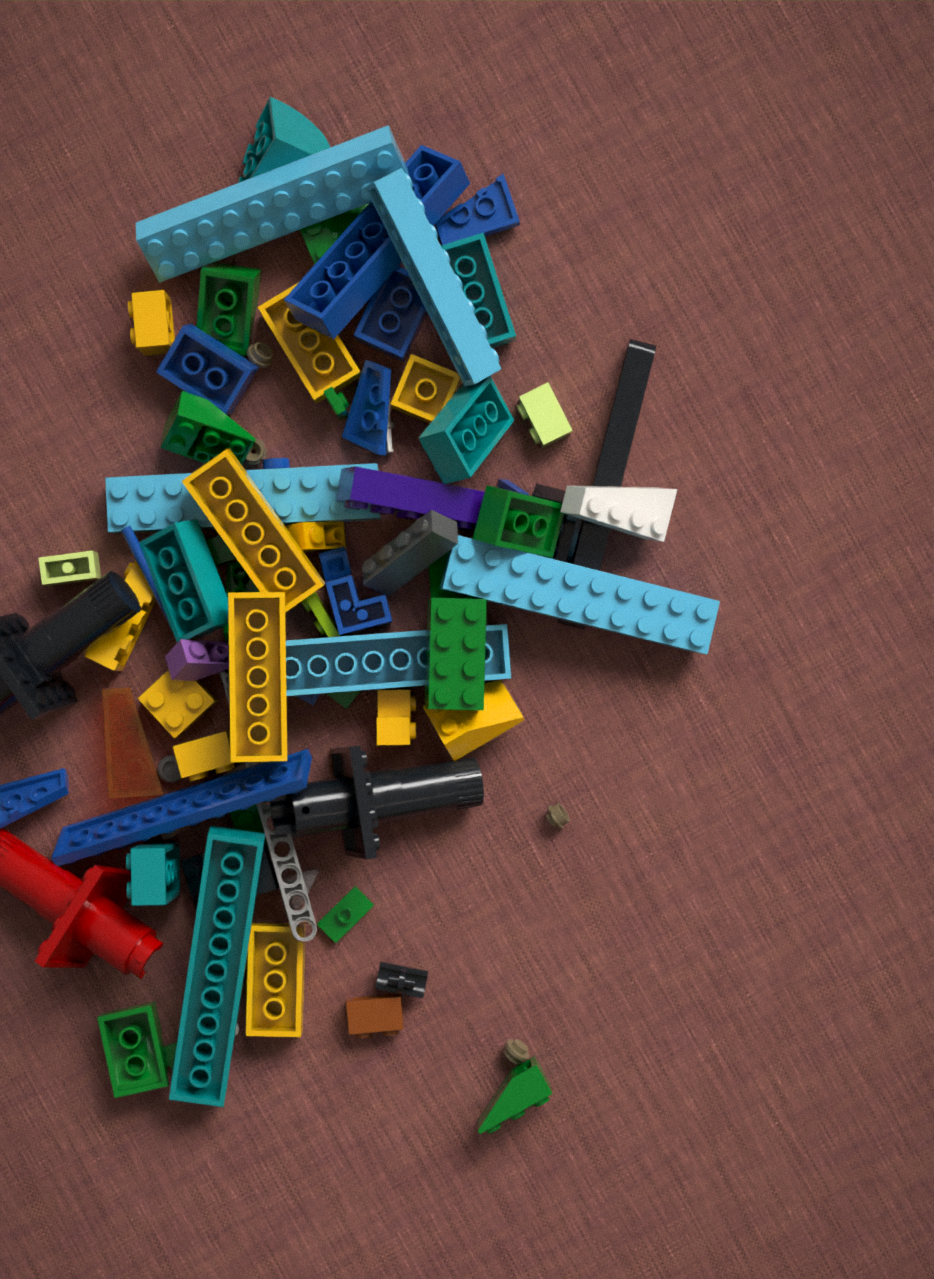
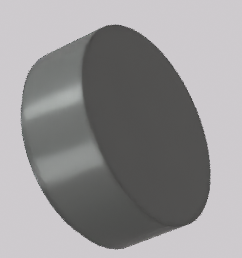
M175 755L164 757L158 764V774L166 782L172 783L181 779Z

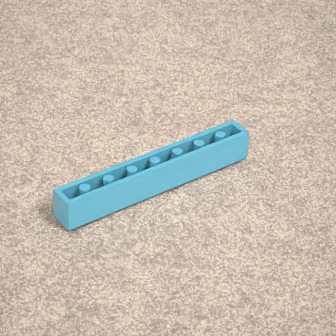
M401 168L365 186V189L464 386L476 384L501 370L499 356L490 347L486 339L487 332L479 324L474 314L475 308L462 290L461 279L458 275L454 274L450 266L449 255L441 248L437 240V231L432 224H429L425 215V207L422 201L416 197L412 189L413 184L410 177Z

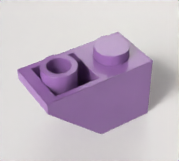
M180 639L165 656L171 679L196 681L229 669L228 643L225 641Z

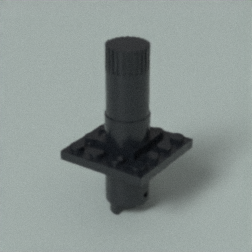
M109 571L50 616L43 618L31 628L28 621L18 613L0 616V715L19 702L30 719L34 720L69 708L78 702L73 686L64 681L60 671L141 611L140 602L136 594L119 574Z
M361 746L330 748L334 778L307 782L306 788L296 794H285L270 801V810L276 835L292 833L293 837L297 838L342 830L345 855L371 859L377 858L376 851L380 850L378 835L373 834V828L378 827V824L482 806L484 801V784L480 766L475 758L398 770L389 769L364 772V767H367V756L365 751H361Z

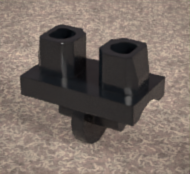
M381 961L375 989L423 998L428 970Z

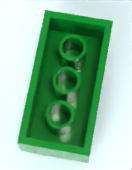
M428 599L425 709L484 710L487 599Z

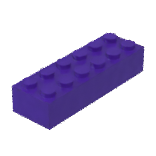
M354 466L341 469L336 501L344 503V508L352 510H367L368 507L370 508V513L378 515H393L395 512L396 518L405 520L419 519L430 510H433L456 521L458 530L472 529L474 527L473 532H475L485 492Z

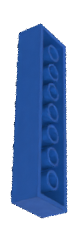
M420 145L405 164L413 184L412 189L425 207V215L429 224L434 226L469 186L470 181L459 160ZM372 202L365 207L284 299L298 322L332 339L336 338L402 262Z

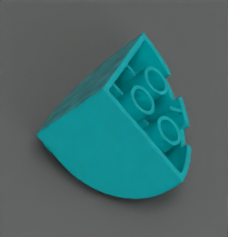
M269 97L255 125V128H257L254 136L255 142L253 145L248 143L242 162L245 165L243 177H239L238 183L328 149L330 145L323 133L304 115L287 104Z

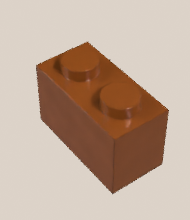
M401 994L347 998L349 1035L355 1034L356 1038H367L372 1036V1032H382L384 1036L397 1035L399 1030L404 1029Z

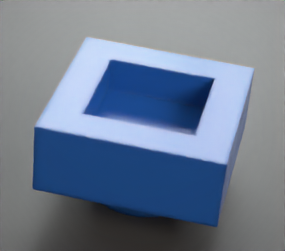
M344 546L318 553L325 581L351 575L347 552Z

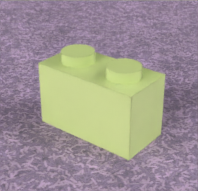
M548 382L519 396L520 404L517 405V409L523 420L528 418L532 426L529 429V433L535 444L540 442L542 448L572 433L573 430Z
M95 551L39 558L42 585L45 586L85 582L101 578L99 555Z

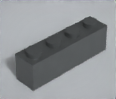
M430 510L387 545H384L373 556L365 560L362 566L363 585L388 597L458 544L457 522Z

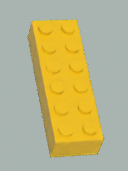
M231 449L224 450L182 480L184 486L259 591L285 592V612L324 586L325 582Z
M285 592L228 593L230 762L287 761Z

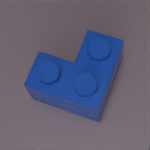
M352 575L325 582L340 636L393 622L386 595L360 601Z

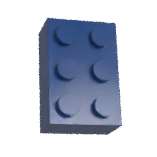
M398 266L371 296L354 333L355 341L403 363L427 314V310L406 269Z
M193 324L182 326L156 373L187 393L209 400L222 412L229 415L235 410L259 367Z

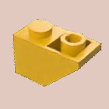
M301 522L285 525L304 553L332 550L343 546L346 548L344 522Z

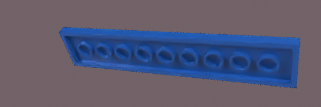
M308 749L287 755V761H268L65 826L61 830L51 859L57 866L70 865L89 856H99L103 852L114 848H124L133 842L147 841L153 836L162 833L168 834L187 825H197L209 818H220L228 812L238 809L245 810L263 801L270 802L285 794H296L307 786L312 756Z

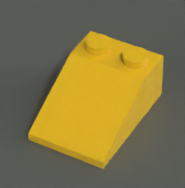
M501 680L484 684V710L425 709V705L423 706L454 761L525 720Z

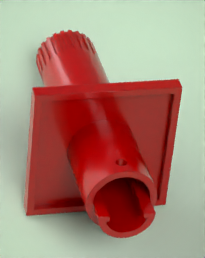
M0 828V887L35 910L39 916L53 925L52 934L49 939L43 941L39 946L38 956L34 962L43 968H85L93 954H95L124 975L132 973L142 980L146 973L143 969L147 961L156 950L160 951L164 943L156 938V931L123 909L128 900L127 882H131V870L127 871V869L94 865L93 868H90L81 880L68 870L55 865L50 859L6 829Z

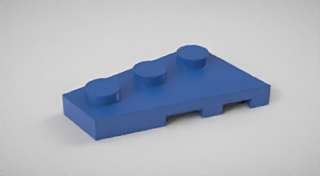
M504 173L497 177L495 182L477 191L475 196L465 203L457 205L435 223L442 245L480 233L488 236L520 226V220Z
M365 360L342 438L378 455L386 456L391 369L373 361Z
M62 768L0 785V828L69 794V780L66 769Z

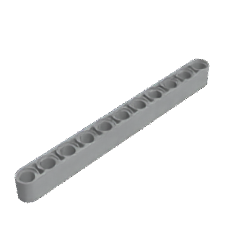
M221 671L220 676L229 705V673ZM244 762V763H245L246 768H249V767L256 766V765H259V764H262V763H265V762ZM257 803V810L265 833L292 935L299 942H309L316 935L317 926L291 833L276 835L275 831L270 830L267 826V821L271 818L270 804ZM277 844H287L290 848V853L286 857H278L274 852ZM287 869L294 870L297 874V880L292 884L285 883L281 878L282 873ZM301 896L305 902L303 909L299 911L291 909L289 906L290 898ZM301 922L309 923L312 927L311 935L305 938L300 937L296 932L297 925Z

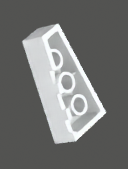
M567 486L560 512L642 539L664 542L677 489L659 487Z

